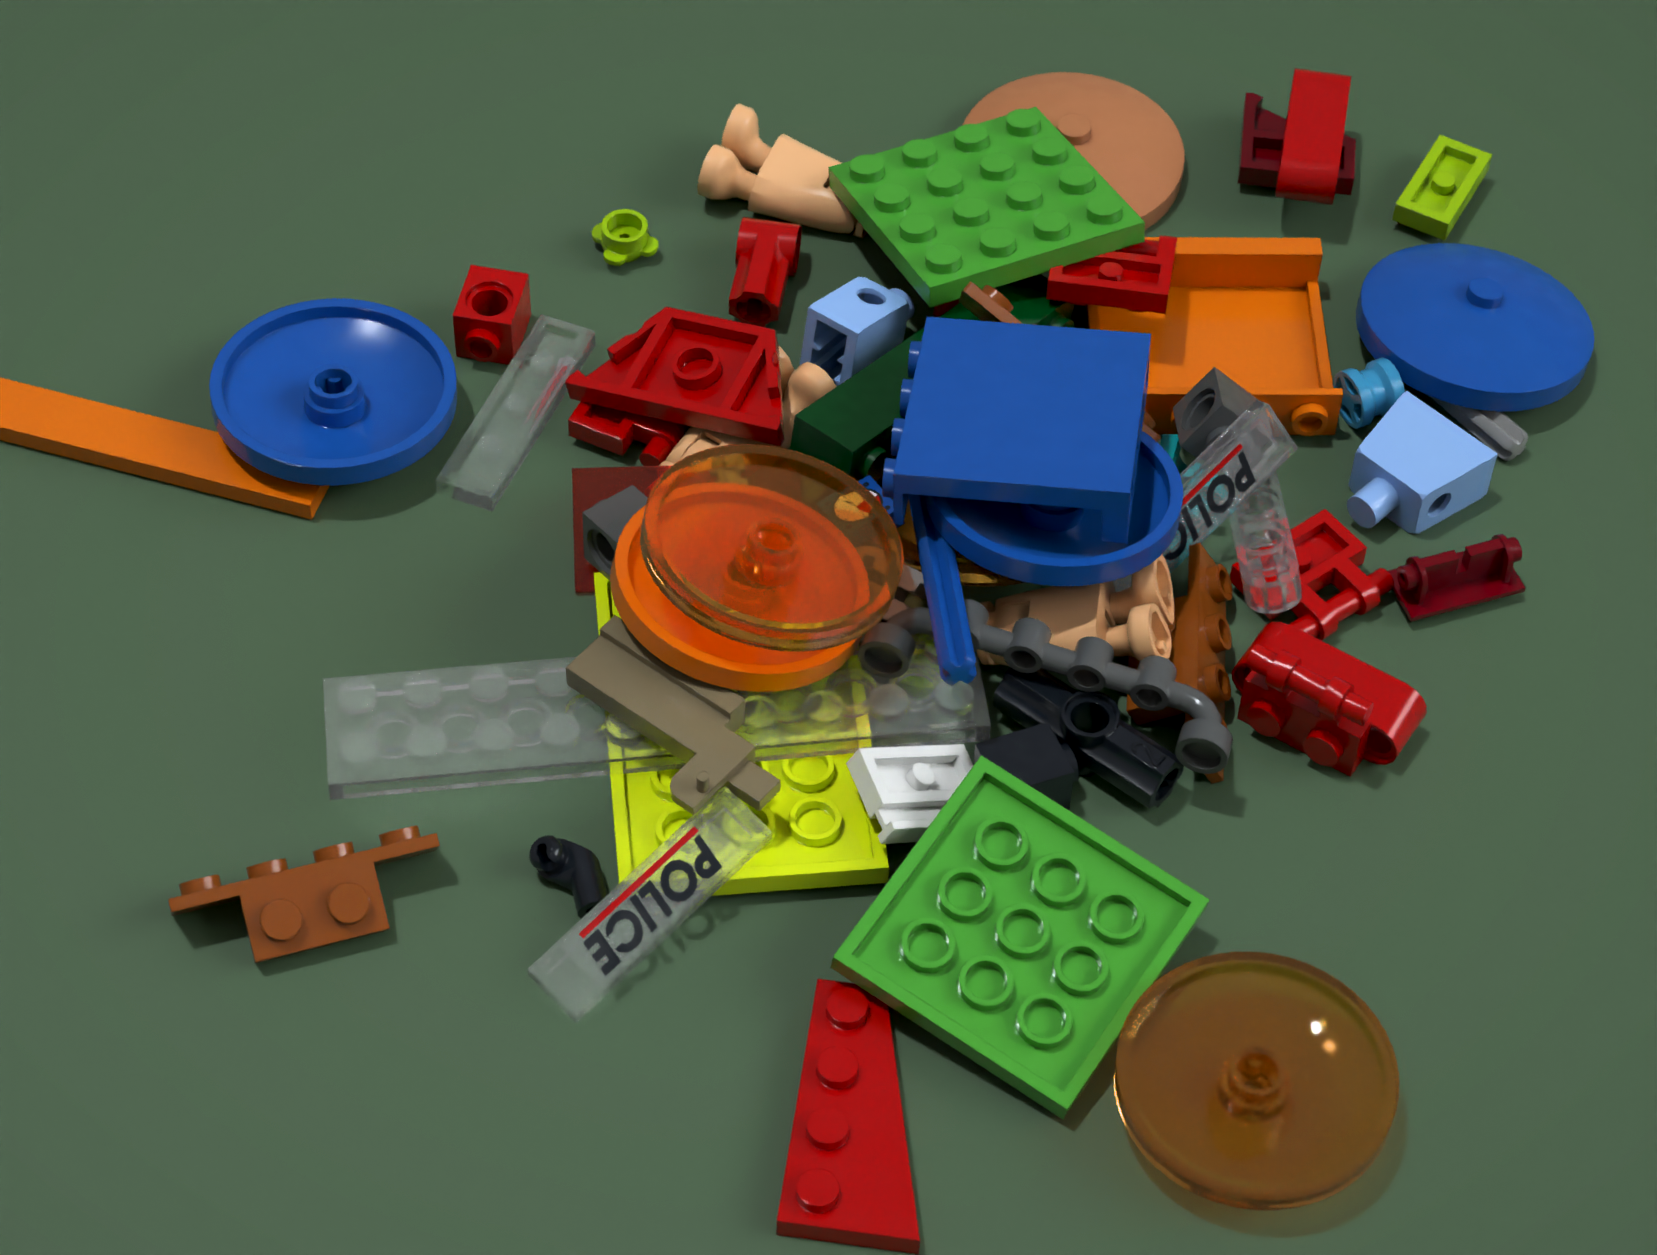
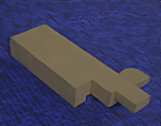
M616 615L600 628V636L566 667L568 686L686 763L671 779L670 795L677 805L692 815L721 787L758 811L780 791L781 780L755 764V746L735 733L745 723V699L728 688L697 680L662 662L633 636L623 620Z

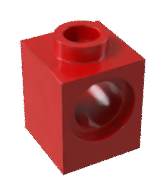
M477 265L470 266L452 315L457 357L514 366L531 317L529 274Z

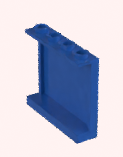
M926 317L922 341H911L908 378L914 379H903L901 385L900 417H905V419L895 418L893 422L891 455L897 458H886L884 463L883 497L893 498L894 524H904L909 494L1103 510L1101 541L1127 543L1148 390L1151 334Z

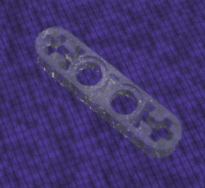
M1254 451L1247 458V461L1256 480L1255 485H1252L1245 492L1237 490L1235 477L1242 468L1240 464L1229 475L1234 482L1235 497L1226 513L1245 602L1250 609L1256 612L1274 614L1287 611L1300 602L1302 599V585L1299 564L1274 461L1270 456ZM1246 476L1242 478V483L1247 481ZM1221 484L1225 503L1229 490L1225 484ZM1254 512H1264V513L1255 514V515H1247V514H1251V513H1254ZM1274 546L1264 550H1253L1260 547ZM1276 575L1277 581L1266 582L1264 578Z

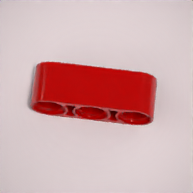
M1300 68L1294 69L1275 197L1333 205L1341 160L1351 76Z
M1270 622L1266 624L1232 670V681L1242 694L1244 680L1251 672V669L1245 666L1246 660L1253 647L1259 644L1277 654L1281 650H1285L1301 658L1302 667L1330 681L1333 677L1337 676L1354 685V693L1374 703L1373 710L1368 718L1372 721L1363 759L1379 765H1388L1395 761L1427 714V705L1423 697L1407 683L1283 622Z

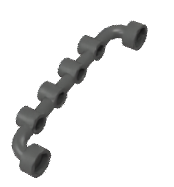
M964 599L974 652L979 649L1002 656L1011 668L1022 673H1033L1042 668L1065 675L1075 688L1082 691L1096 692L1105 687L1128 694L1138 707L1145 710L1159 711L1166 706L1181 710L1189 714L1193 719L1187 721L1181 728L1175 749L1179 762L1192 771L1204 774L1217 773L1226 767L1233 744L1231 732L1221 724L1222 718L1214 702L1203 692L1175 681L1177 668L1170 660L1153 655L1142 659L1137 670L1112 662L1114 650L1108 642L1101 638L1091 636L1081 638L1073 651L1050 644L1051 630L1040 620L1022 618L1015 622L1012 632L987 625L989 613L982 604L971 599ZM917 607L902 610L890 617L886 623H876L868 627L858 651V658L861 664L868 671L881 677L896 678L904 675L909 668L916 649V643L912 634L923 633L933 636L929 609Z

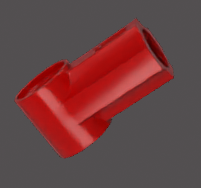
M747 217L742 218L736 246V273L729 296L730 315L735 316L742 323L765 327L766 324L772 321H778L788 276L794 277L798 267L802 238L801 225Z

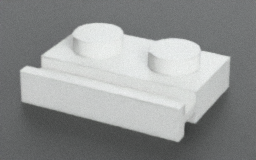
M964 744L858 748L846 763L870 819L877 818L882 831L878 834V838L881 844L918 842L974 766Z

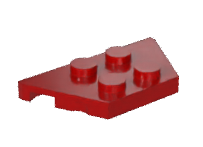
M665 307L645 321L639 331L624 336L607 348L610 360L587 376L577 370L565 382L569 397L573 400L776 446H781L785 440L779 344L774 329Z

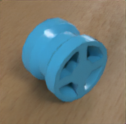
M1383 357L1370 361L1365 369L1361 371L1353 368L1342 370L1335 374L1333 380V388L1343 389L1340 414L1344 421L1355 429L1370 424L1374 416L1380 415L1383 417L1405 392L1402 379L1396 367Z

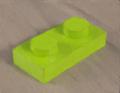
M1439 135L1397 200L1392 220L1446 240L1487 174L1492 154Z

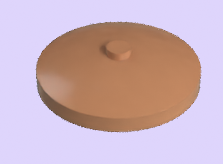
M1056 72L1020 78L987 94L974 106L963 125L978 124L1005 116L1013 110L1037 107L1145 221V230L1154 225L1167 213L1176 200L1181 187L1185 161L1182 138L1172 119L1156 102L1143 93L1121 82L1105 77L1084 73Z

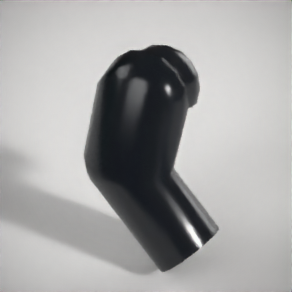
M552 835L539 837L532 844L529 851V859L532 866L545 879L572 891L577 914L580 919L593 921L610 905L600 861L591 850Z

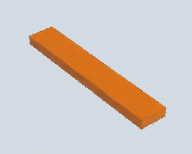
M0 377L1 441L311 520L330 486L297 483L260 471L237 456L226 445L219 432Z

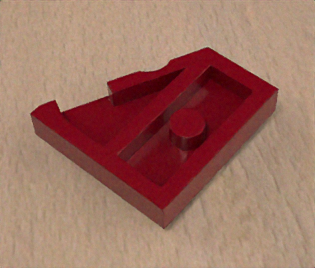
M1246 92L1242 117L1238 184L1276 188L1286 119L1262 108V96ZM1345 134L1335 194L1351 195L1355 176L1356 139Z

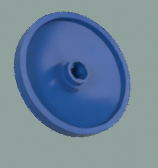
M1434 243L1412 246L1392 253L1380 260L1369 271L1363 282L1356 306L1357 330L1367 350L1375 359L1381 357L1388 359L1396 367L1402 382L1433 398L1466 408L1486 411H1522L1556 402L1578 386L1584 377L1594 348V330L1591 320L1580 301L1562 283L1524 260L1479 246Z
M331 298L304 301L284 306L258 317L235 333L224 345L213 364L209 382L214 424L226 445L242 460L260 471L284 480L311 485L336 486L368 482L396 473L412 465L430 452L443 438L451 425L457 406L455 365L450 352L439 336L424 323L405 312L380 303L356 299Z
M1142 431L1127 543L1101 541L1103 510L925 496L929 516L937 531L956 551L977 565L1002 576L1027 583L1048 586H1086L1110 582L1131 575L1150 565L1164 553L1173 541L1179 527L1183 503V484L1179 471L1169 454L1151 436Z

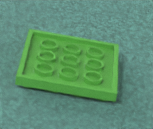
M1037 107L1013 110L1002 117L978 124L962 125L951 132L927 139L911 140L903 146L872 155H859L851 161L828 167L829 187L930 308L960 299L962 290L970 281L981 290L985 285L996 288L1048 272L1052 267L1060 265L1064 267L1097 255L1145 242V221Z
M981 755L835 953L830 968L1061 1119H1064L1206 910L1210 899Z

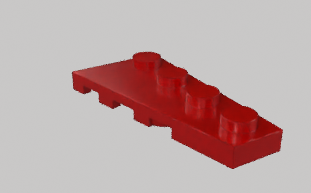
M817 978L777 1216L776 1235L919 1254L920 1237L888 1005L855 983Z

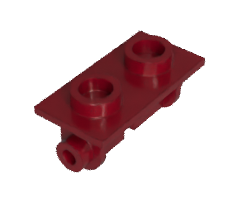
M1503 534L1494 535L1491 540L1466 546L1465 551L1458 553L1455 550L1424 558H1419L1418 556L1409 557L1405 565L1388 571L1394 580L1393 591L1411 622L1525 591V586L1513 568L1514 562L1521 561L1522 559L1521 545L1517 538H1507Z

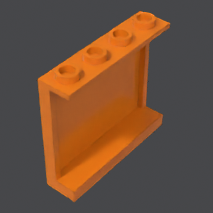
M1145 237L1147 240L1159 241V237ZM1178 237L1166 314L1154 312L1138 313L1122 308L1084 305L1086 329L1151 334L1149 381L1145 412L1155 421L1156 426L1152 430L1158 435L1178 434L1173 407L1213 367H1216L1259 400L1267 435H1335L1343 399V389L1333 388L1318 284L1323 257L1321 238Z

